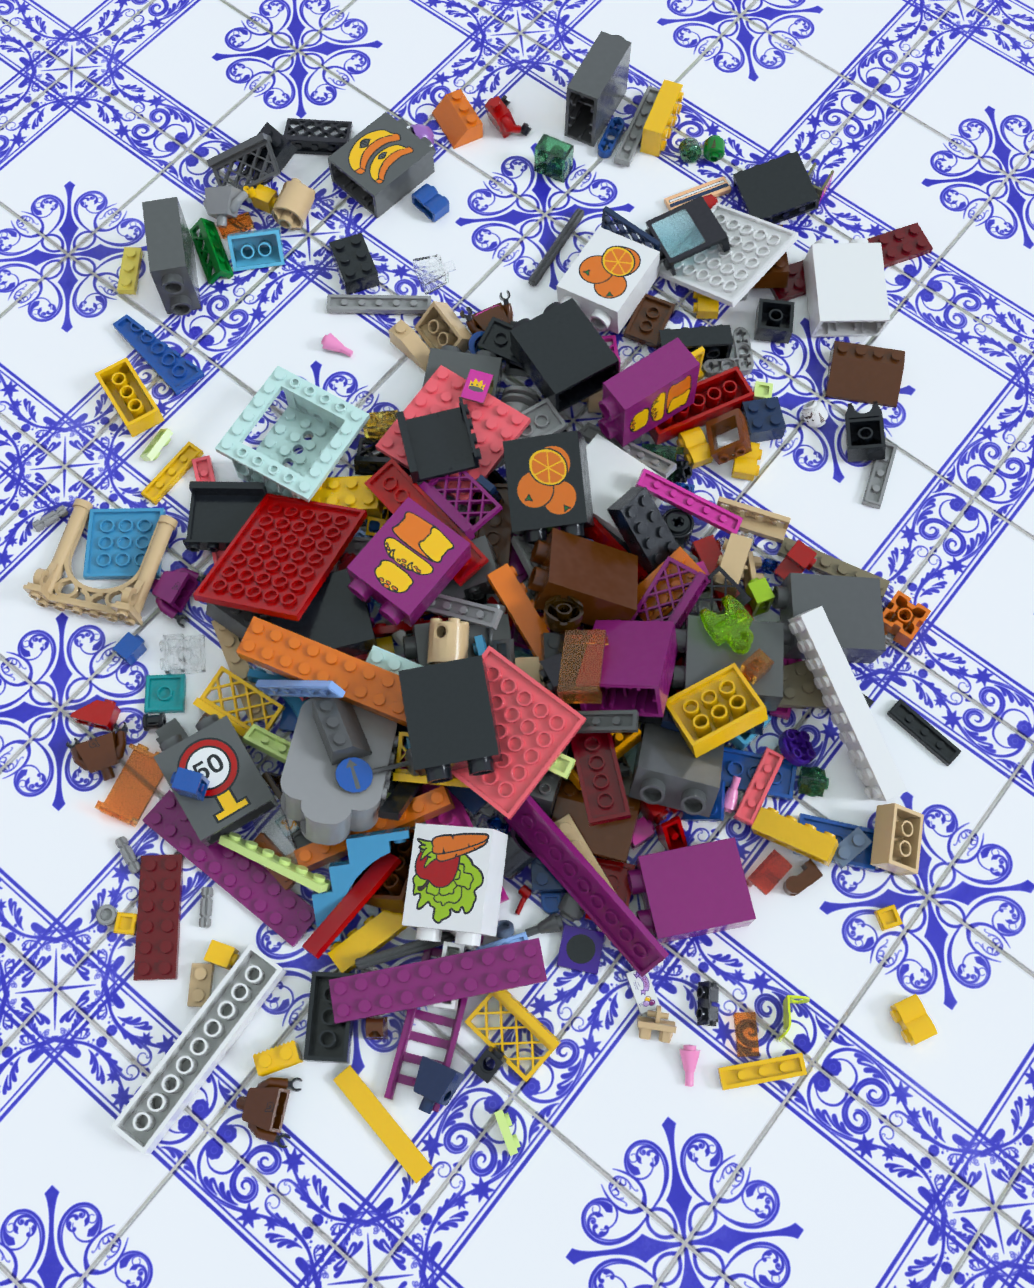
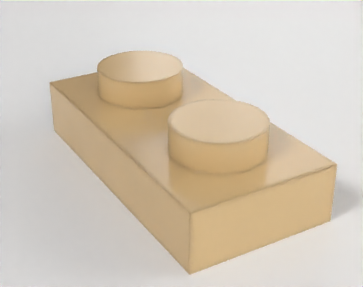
M192 963L188 1007H202L211 996L214 964Z

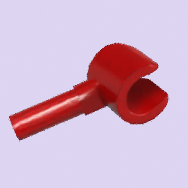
M523 885L518 891V894L522 896L515 911L518 915L524 903L532 894L531 889L526 885Z

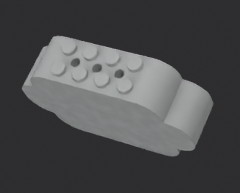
M314 697L307 700L299 712L281 776L282 796L280 804L283 813L288 818L300 821L301 832L306 839L317 844L336 845L344 841L350 831H367L377 823L379 819L378 811L387 799L386 796L389 792L390 778L393 770L373 774L371 785L361 793H349L340 788L335 778V772L339 764H331L313 719V702L327 698ZM352 705L372 751V755L361 757L360 759L367 762L371 769L394 764L399 737L396 736L397 723Z

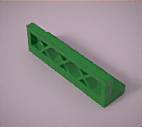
M200 218L189 231L209 284H213L220 276L230 279L234 274L216 225L212 221ZM214 267L215 273L211 275L212 269Z

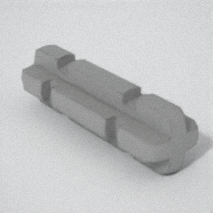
M63 505L56 508V511L53 510L41 517L40 521H34L32 523L33 527L37 532H40L44 529V526L48 527L60 520L59 517L63 518L68 515L66 508Z
M121 836L115 840V843L120 849L119 851L125 863L129 865V871L132 874H136L140 871V864L131 846L128 845L127 838Z
M202 887L201 896L203 897L200 901L199 914L201 915V918H199V927L209 928L211 926L210 916H212L213 904L211 897H213L214 891L212 887Z

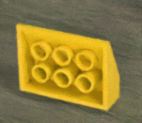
M735 662L667 698L666 702L668 712L695 758L768 720L766 706Z

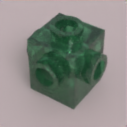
M801 766L797 781L798 793L806 794L810 797H823L824 789L827 790L829 786V778H826L825 770L819 767Z

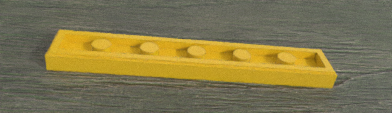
M351 1065L333 1079L416 1184L433 1169L431 1164Z

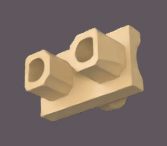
M753 551L749 552L741 576L744 590L750 580L764 578L763 573H756V569L762 566L761 557L753 556Z
M657 1005L656 1011L648 1010V1017L637 1016L640 1039L649 1040L651 1038V1031L657 1030L659 1031L658 1040L670 1043L673 1033H676L677 1026H675V1021L668 1020L669 1013L661 1012V1006Z

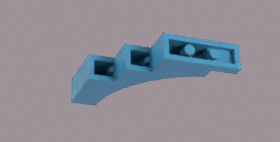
M409 826L348 835L346 844L349 860L331 862L329 873L332 887L330 890L322 893L315 891L312 893L317 928L346 896L362 871L380 857L391 852V841L403 843L406 842V839L410 838ZM342 932L333 941L331 945L335 944L337 941H340Z

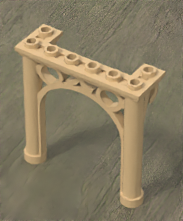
M76 498L72 506L73 511L51 563L47 569H37L33 576V583L28 582L27 585L23 586V589L41 607L47 608L52 606L60 611H65L66 609L78 615L85 613L97 619L104 617L111 622H117L118 620L130 626L135 624L142 626L141 612L171 534L176 529L178 521L170 516L160 515L141 566L129 581L108 589L92 588L80 583L75 578L71 567L73 554L89 518L90 509L93 508L89 501ZM65 571L68 577L61 579ZM74 584L75 588L72 593H61L65 585ZM80 593L85 595V600L76 598L79 597ZM122 593L121 602L111 603L114 596ZM101 599H105V603L107 605L99 604L96 602Z

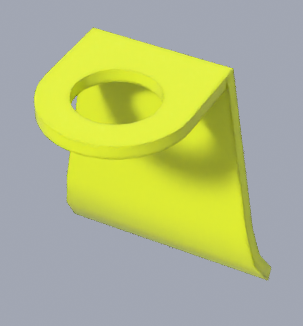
M787 995L783 1000V1034L778 1038L779 1042L782 1041L791 1028L790 1003L810 1002L809 997Z

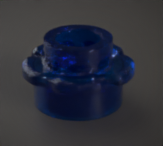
M764 559L761 566L762 571L767 574H773L778 566V562L773 559Z

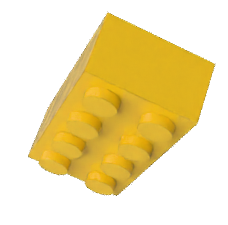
M664 79L643 127L640 152L659 157L661 151L665 150L666 139L670 138L672 133L671 127L675 126L677 121L676 115H679L682 109V104H680L684 97L682 84Z
M127 357L95 373L101 387L132 438L165 421Z
M373 475L328 477L310 500L366 510V519H368V516L381 518L384 504L364 484Z

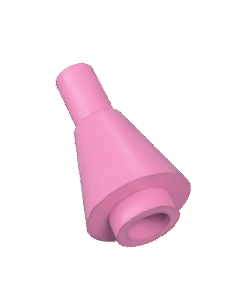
M332 333L325 334L321 341L323 349L341 352L349 357L353 355L354 351L345 347Z
M734 775L730 787L725 792V812L732 813L733 810H737V789L741 777Z
M683 1045V1049H679L685 1071V1086L692 1087L694 1086V1072L701 1050L696 1049V1045Z

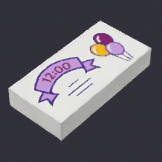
M636 970L626 973L640 1015L647 1013L648 1010H655L657 1005L660 1006L648 973L643 977Z

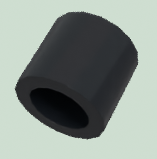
M672 508L666 511L662 517L678 546L683 549L689 544L694 528V519L683 510Z
M510 830L507 833L508 841L503 876L513 879L536 858V855L514 830Z

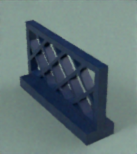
M605 206L603 208L601 228L631 240L628 235L630 234L633 241L640 244L643 243L647 247L660 251V241L609 207Z

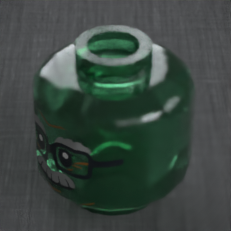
M689 137L682 140L679 145L680 157L685 163H694L701 157L702 151L697 139Z

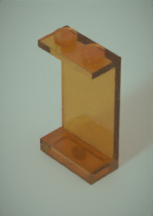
M565 630L557 688L558 697L565 703H602L603 696L600 690L603 656L605 645H609L606 630Z
M130 743L129 748L133 751L104 803L98 800L94 808L135 828L164 775L154 759V756L159 754V752L155 751L153 754L148 751V747L138 743L135 746Z

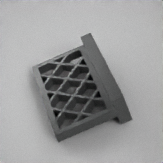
M262 132L208 159V166L212 168L218 186H226L228 183L244 191L243 187L237 186L241 176L246 178L244 186H248L250 189L252 186L255 187L281 174L271 146V136ZM265 147L268 150L266 159L260 156L262 149ZM251 154L255 156L252 165L246 163L248 156ZM259 158L265 160L262 170L256 168ZM236 161L241 162L238 172L232 170ZM268 163H271L274 172L268 174L265 171ZM245 165L251 167L248 176L242 175ZM222 168L227 169L224 179L220 177L218 171ZM254 170L260 172L257 180L251 179ZM231 172L237 174L234 184L228 181Z

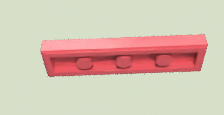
M770 748L765 749L733 816L734 819L752 827L784 759L782 754Z

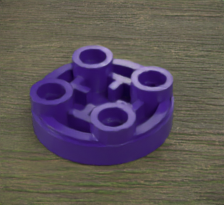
M788 729L779 736L778 744L780 751L791 764L804 767L816 758V752L813 750L809 741L810 736L806 731L800 732L795 729Z

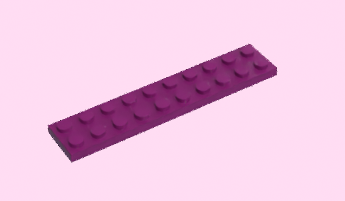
M171 790L162 797L142 820L292 947L297 945L316 922L314 908L291 889L285 890L262 865L219 844V840L208 847L203 844Z
M530 795L511 820L505 816L503 817L641 977L669 955Z
M535 938L330 979L329 986L334 1022L339 1024L547 982L540 940Z

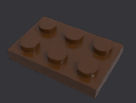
M645 294L637 305L623 337L656 349L659 330L666 328L676 304Z

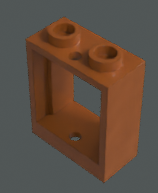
M739 408L705 422L710 453L718 465L752 451L746 417ZM738 428L740 440L718 448L716 436Z

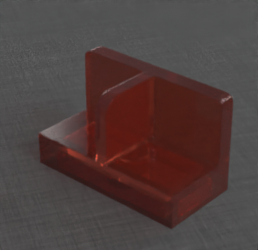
M774 849L746 879L747 885L750 888L754 885L764 895H767L792 868V864Z

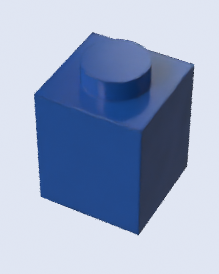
M130 632L112 648L130 666L147 650L143 644L145 641L138 634L133 636Z

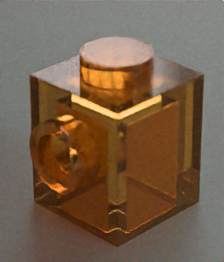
M759 648L742 663L740 671L747 681L754 685L771 670L774 661Z

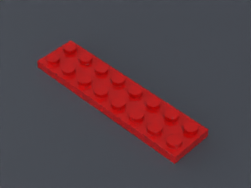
M393 458L364 483L392 514L409 497L471 544V558L453 578L460 587L489 562L488 558L416 483H413L412 478Z

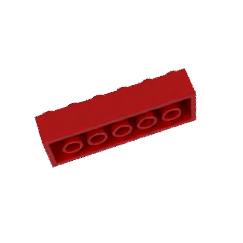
M738 366L698 382L694 403L648 432L655 444L659 445L678 437L681 432L698 426L701 427L706 425L705 422L736 408L740 409L742 402L753 400L754 392Z

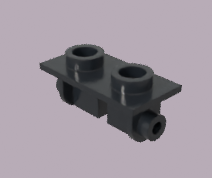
M711 981L698 982L697 1026L708 1025L715 1027L716 1022H718V1007L712 1006V1002L718 1003L719 987H717V983Z

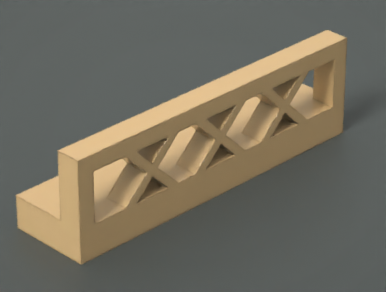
M719 496L718 506L743 518L739 527L740 531L783 543L791 520L790 517Z

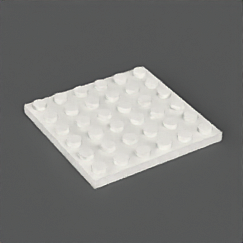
M716 203L711 208V211L728 236L730 250L724 252L720 245L717 244L674 264L676 272L674 276L670 270H666L663 264L664 260H661L659 277L734 308L799 239L798 232ZM694 226L668 253L671 258L705 243L697 227Z

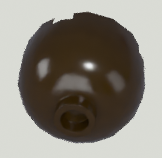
M561 595L551 597L545 602L543 611L544 621L548 628L555 633H572L581 625L584 616L583 604L572 596H567V598H561Z

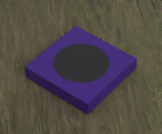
M564 924L556 967L597 975L605 934L600 931Z

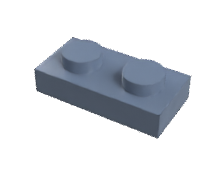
M857 827L839 843L832 860L842 869L868 847L872 841Z

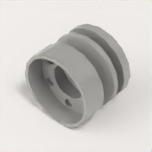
M515 385L506 387L503 390L501 401L521 413L539 403V395L530 388Z

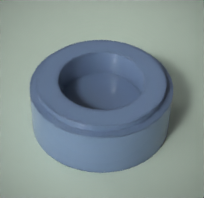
M498 921L497 938H508L514 934V925L511 921Z

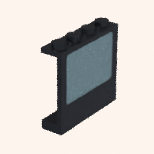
M702 196L646 221L647 229L645 232L661 242L660 260H664L663 264L666 270H670L673 276L676 275L674 264L719 244L724 252L730 250L728 236Z

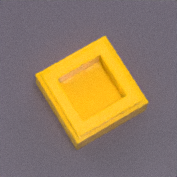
M894 904L874 911L882 931L903 924Z
M117 912L113 933L135 936L137 914Z

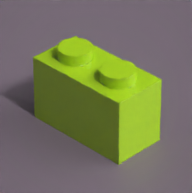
M765 577L750 580L745 592L752 598L747 604L751 606L752 616L755 617L769 611L775 596Z

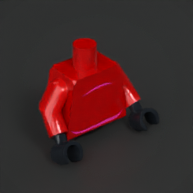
M503 95L501 99L499 96H496L487 101L485 109L488 118L504 139L512 133L519 134L521 132L525 136L529 134L532 128L528 127L527 123L524 122L522 126L515 124L511 112L507 108L511 101L506 99V95Z

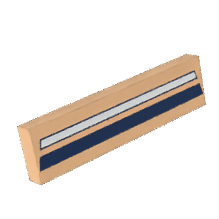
M723 176L664 198V203L670 211L700 196L712 194L716 198L730 193L732 188Z

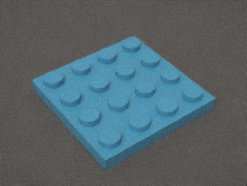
M164 508L90 509L83 571L84 579H131L141 566L160 515H166V510ZM162 560L156 573L155 579H158L161 576Z

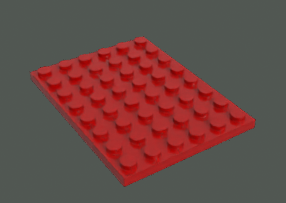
M267 493L193 593L194 600L299 621L367 517L366 510L316 501L307 502L303 499Z

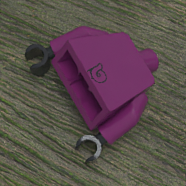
M179 568L163 572L159 580L154 579L151 586L153 589L152 594L156 597L155 602L160 611L171 619L175 618L178 625L185 628L180 621L186 619L189 622L188 617L177 613L183 611L198 583L200 582L201 584L206 575L199 576V573L190 569Z

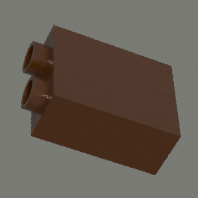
M552 528L545 542L541 540L535 542L530 561L537 563L538 566L533 568L528 581V589L535 591L534 608L544 611L545 602L549 598L556 595H561V598L572 596L583 604L584 616L581 623L594 627L595 620L631 621L637 611V555L556 528Z

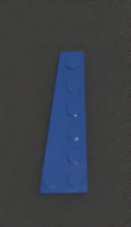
M127 314L113 323L118 333L176 395H179L205 376L200 368L188 359H184L180 353L172 350L165 342L160 341L153 333L146 330Z

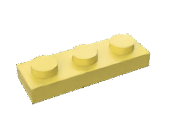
M124 247L117 286L119 294L136 295L143 254L142 248Z

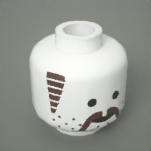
M811 400L803 406L801 414L809 427L819 428L826 423L828 412L822 402Z

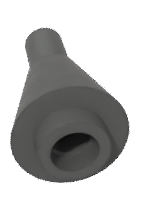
M554 912L536 926L525 929L527 937L539 933L562 932L561 927H564L561 916H556Z

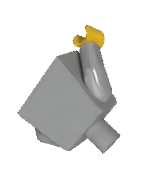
M232 185L205 188L203 205L207 214L217 219V227L227 228V219L237 217L242 203L247 198H252L256 195L253 186L250 189L248 186H244V191Z

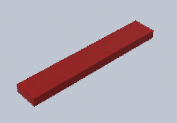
M391 853L377 859L302 945L304 950L319 959L399 866L401 860Z

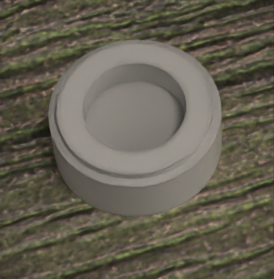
M109 904L102 905L96 912V919L104 926H111L116 921L118 910Z

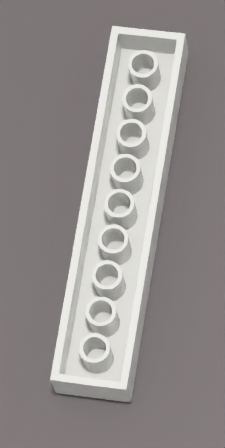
M823 607L810 609L788 619L790 623L789 629L796 636L798 641L797 647L804 654L806 666L815 677L814 683L821 690L823 695L822 701L829 708L831 720L840 731V740L846 744L848 757L857 768L856 774L864 783V791L867 797L876 801H889L907 792L908 790Z
M249 944L110 1128L141 1153L151 1154L287 971Z

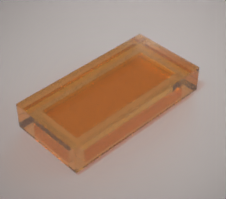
M249 212L237 215L236 218L227 219V228L218 227L223 239L227 238L228 234L245 232L255 228Z
M755 1012L733 1013L737 1057L760 1056Z

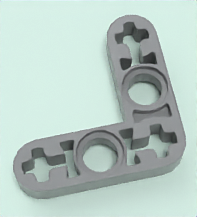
M738 327L734 330L732 338L735 358L705 361L702 368L704 376L709 378L726 371L723 367L726 364L731 365L732 368L738 366L743 376L749 375L752 372L754 360L748 330L743 327ZM738 334H740L741 337H743L742 342H740V336H738ZM744 348L748 353L741 354L738 350ZM744 360H746L745 363L748 368H745V366H743Z

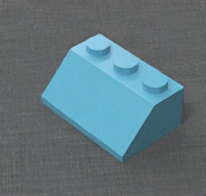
M279 227L227 235L234 271L285 265Z

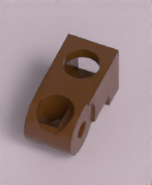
M811 859L801 866L804 870L797 876L789 877L784 882L783 889L787 895H798L823 876Z
M388 1017L366 1018V1038L368 1040L388 1039Z

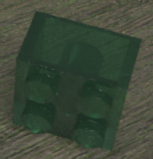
M543 134L535 147L534 171L564 183L573 169L574 145Z

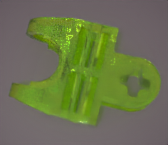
M729 594L722 597V603L726 608V613L724 614L710 612L707 608L700 610L701 621L708 634L718 646L727 642L737 654H745L750 650L754 635L749 627L753 618L738 600Z

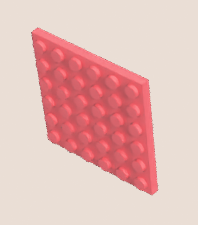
M440 365L403 411L405 420L458 408L460 403L459 397H461L466 379ZM487 393L484 404L462 399L463 404L468 405L470 415H467V419L471 418L473 429L471 434L475 433L478 444L475 445V448L480 449L482 458L478 460L479 468L467 470L475 480L480 475L486 479L504 457L503 441L518 439L531 422L529 417ZM396 419L375 447L376 450L391 459L393 458L394 461L409 470L398 420ZM459 472L450 474L449 477H457ZM449 481L448 489L457 488L458 481ZM462 481L461 488H470L471 482ZM438 482L434 486L438 489H444L445 482ZM447 493L456 499V493ZM460 493L459 500H469V493Z
M488 646L482 657L486 664L503 761L494 762L495 771L489 774L469 776L468 768L452 770V774L511 820L587 719L491 646Z

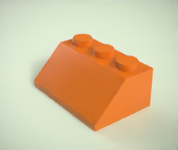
M461 89L446 94L433 110V117L453 149L483 137V123Z

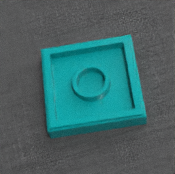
M146 675L144 713H185L186 675Z

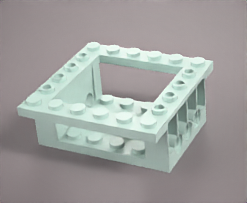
M277 366L217 444L215 450L232 460L240 479L246 482H264L269 494L298 498L310 502L370 419V414L290 371ZM283 390L288 403L286 410L256 450L243 444V441ZM308 434L313 435L311 440H305L304 437ZM297 448H302L303 452L300 454L294 453V450ZM286 462L293 463V465L289 468L284 466Z

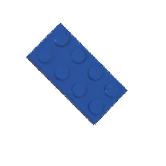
M724 747L721 780L725 781V788L730 787L735 775L741 777L737 790L745 792L763 754ZM783 759L766 796L791 801L797 766Z
M799 814L798 823L803 825L808 823L815 826L819 832L824 833V831L832 833L836 836L838 844L859 827L872 843L846 866L869 871L875 870L876 866L870 865L874 829L807 814Z

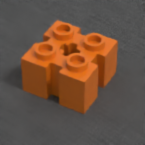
M898 590L883 611L885 635L888 632L894 635L893 640L906 648L931 610L920 603H917L916 606L909 602L911 598Z

